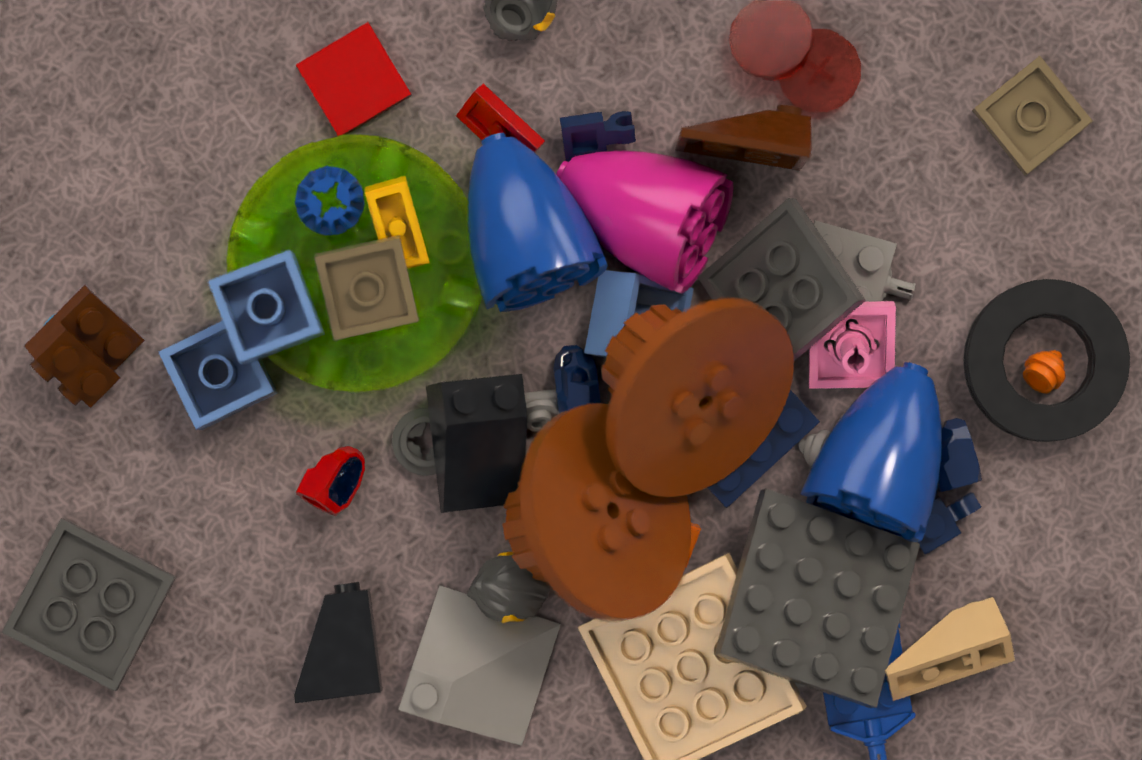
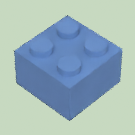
M291 250L208 281L240 364L246 365L325 335L296 256Z
M223 321L158 352L196 430H204L278 393L262 359L246 365L238 362Z

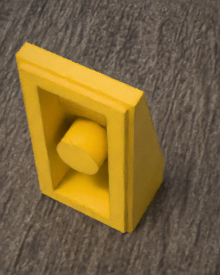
M406 176L364 187L378 240L400 235L407 269L430 263Z

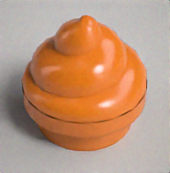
M1041 351L1030 355L1025 361L1023 378L1031 388L1040 393L1047 394L1053 389H1058L1066 378L1065 365L1060 351Z

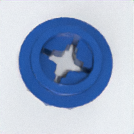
M324 166L310 171L298 185L295 206L301 221L309 229L322 235H338L351 229L360 219L364 209V193L360 183L351 173L342 168ZM337 183L336 198L347 208L345 210L341 207H331L321 218L323 203L313 193L315 191L319 194L321 192L328 194Z

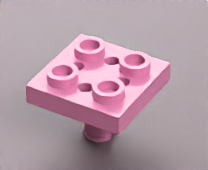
M894 301L864 302L808 349L809 389L868 388L878 378L895 367L896 306ZM849 319L857 320V324L854 322L849 323L850 328L846 326V322ZM829 339L835 341L834 347L830 342L827 344V348L824 346V343Z

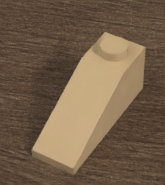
M991 597L979 602H972L951 611L885 670L893 701L1015 661L1011 635L994 598Z

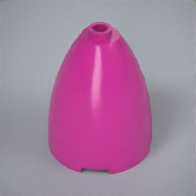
M604 151L574 156L569 162L564 161L556 173L582 208L599 244L606 251L640 275H644L649 280L680 294L687 291L704 270L708 261V257L705 255L710 250L717 231L721 232L726 223L733 197V182L726 179L727 175L723 172L693 161L650 152Z

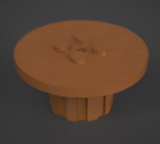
M721 298L691 307L684 312H681L677 307L671 310L665 304L650 306V310L641 314L636 312L624 322L625 326L616 337L612 336L605 349V352H607L605 364L601 365L602 379L610 386L607 390L613 394L608 408L605 429L608 453L616 469L635 487L648 494L661 497H675L703 490L727 477L741 466L763 443L780 417L793 379L794 354L790 337L779 320L763 307L745 299Z
M591 403L559 413L550 419L537 433L526 455L521 481L517 483L519 487L507 496L504 505L506 521L502 523L505 540L509 541L513 551L512 558L520 569L526 568L533 574V579L548 582L553 590L571 607L598 620L611 622L625 621L645 616L655 611L670 598L677 588L685 571L690 551V509L687 495L661 497L648 494L635 487L616 469L606 444L605 429L609 404Z

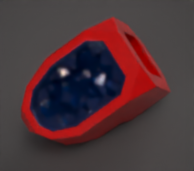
M351 446L339 447L333 453L322 456L314 468L307 469L296 491V495L315 508L337 516L350 505L361 485L365 471V458L362 452Z

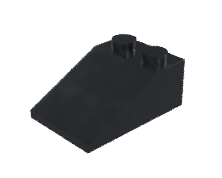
M504 375L427 385L426 393L441 513L505 505L508 494L516 491L519 487L517 483L521 481L526 458L527 409L523 375Z

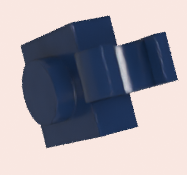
M602 111L560 118L566 161H570L574 156L607 151L606 145L630 144L636 141L632 115L629 111L615 113L606 121H603Z
M973 493L966 494L948 506H945L940 496L935 498L923 539L917 542L920 544L919 547L924 555L961 534L955 522L981 508Z

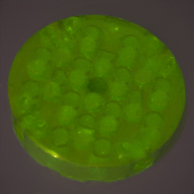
M362 134L339 135L338 137L314 143L310 142L280 158L279 162L271 167L262 177L260 176L240 205L232 224L227 249V273L291 250L296 256L325 335L267 356L273 363L298 379L320 388L345 393H373L400 387L422 377L442 363L457 348L475 319L482 295L475 275L468 232L469 201L462 189L438 163L411 146L392 139ZM324 166L342 168L351 173L360 183L364 193V209L360 219L351 229L338 235H322L309 229L301 221L295 206L298 185L310 171ZM406 176L430 261L428 264L407 269L419 322L334 340L314 256L317 253L378 240L364 187ZM337 183L328 194L322 192L319 194L315 191L313 193L323 203L321 218L331 207H341L345 210L347 208L336 198Z

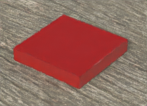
M369 22L296 64L339 139L412 96Z

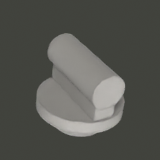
M556 389L525 393L527 429L538 432L550 419L559 414Z

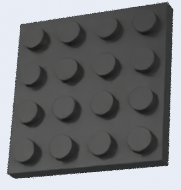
M767 488L760 490L714 655L868 708H876L920 544L910 542L903 537Z

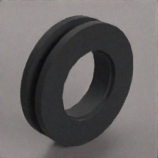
M1042 279L1022 283L999 294L982 309L973 322L966 339L963 367L971 397L990 422L1015 437L1030 441L1050 442L1082 435L1095 428L1110 415L1126 388L1130 369V352L1122 324L1113 310L1099 296L1075 283L1056 279ZM1040 317L1058 319L1074 328L1083 340L1088 356L1086 377L1078 391L1065 401L1052 405L1033 403L1019 395L1007 380L1003 364L1005 346L1014 330L1026 321Z

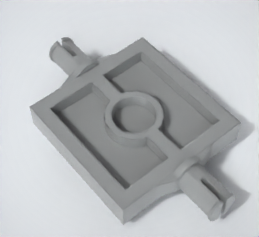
M814 220V226L866 300L865 302L882 301L887 294L911 301L913 293L899 290L898 287L914 291L916 283L892 278L891 263L897 243Z

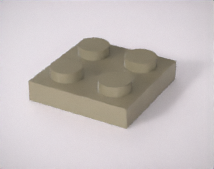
M1038 56L972 110L1024 176L1093 122L1041 56Z
M400 235L315 254V262L334 340L419 322Z

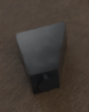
M359 582L334 585L335 593L325 595L295 690V703L379 693L383 690L370 589L360 590Z

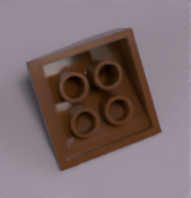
M777 105L776 111L765 110L683 127L680 130L675 151L800 171L811 155V116L801 115L802 109L799 107Z

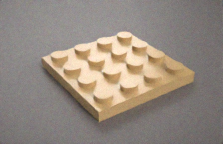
M730 553L684 574L670 598L658 609L645 616L615 622L594 618L578 627L644 760H699L791 717L807 707L795 682L714 655L738 572Z

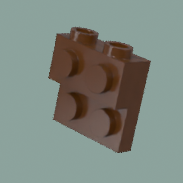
M84 285L24 347L34 358L30 366L45 381L49 382L55 377L62 383L57 389L73 405L76 406L82 400L91 408L120 379L115 370L145 340Z

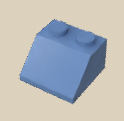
M606 270L598 276L584 353L606 358L607 352H605V349L612 336L616 337L625 326L624 322L636 312L641 314L650 310V306L665 304L671 310L677 307L681 312H684L691 306L694 288H689L680 294L649 280L644 275Z

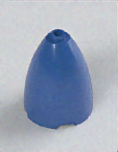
M497 133L484 138L481 141L482 146L475 153L470 174L468 232L475 275L486 309L495 307L494 304L498 305L500 312L528 308L555 298V294L574 286V281L578 280L579 286H585L603 274L608 265L597 237L582 208L556 173L534 151L515 137H506L505 133Z
M905 362L903 367H893L871 384L854 401L839 419L813 462L801 491V495L807 497L806 503L880 530L884 528L883 531L903 537L910 542L922 541L934 505L942 454L939 402L934 381L927 376L929 371L926 368L910 362Z

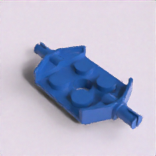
M900 624L898 625L888 666L903 654L899 634ZM886 674L876 708H868L823 692L829 730L864 742V745L868 746L870 760H878L877 754L879 760H887L885 750L886 739L916 717L915 712L912 710L910 696L893 701Z

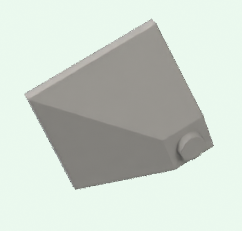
M439 585L398 710L440 724L522 746L561 624L538 616L529 617L520 622L502 623L501 621L486 617L476 602L468 597L466 593Z

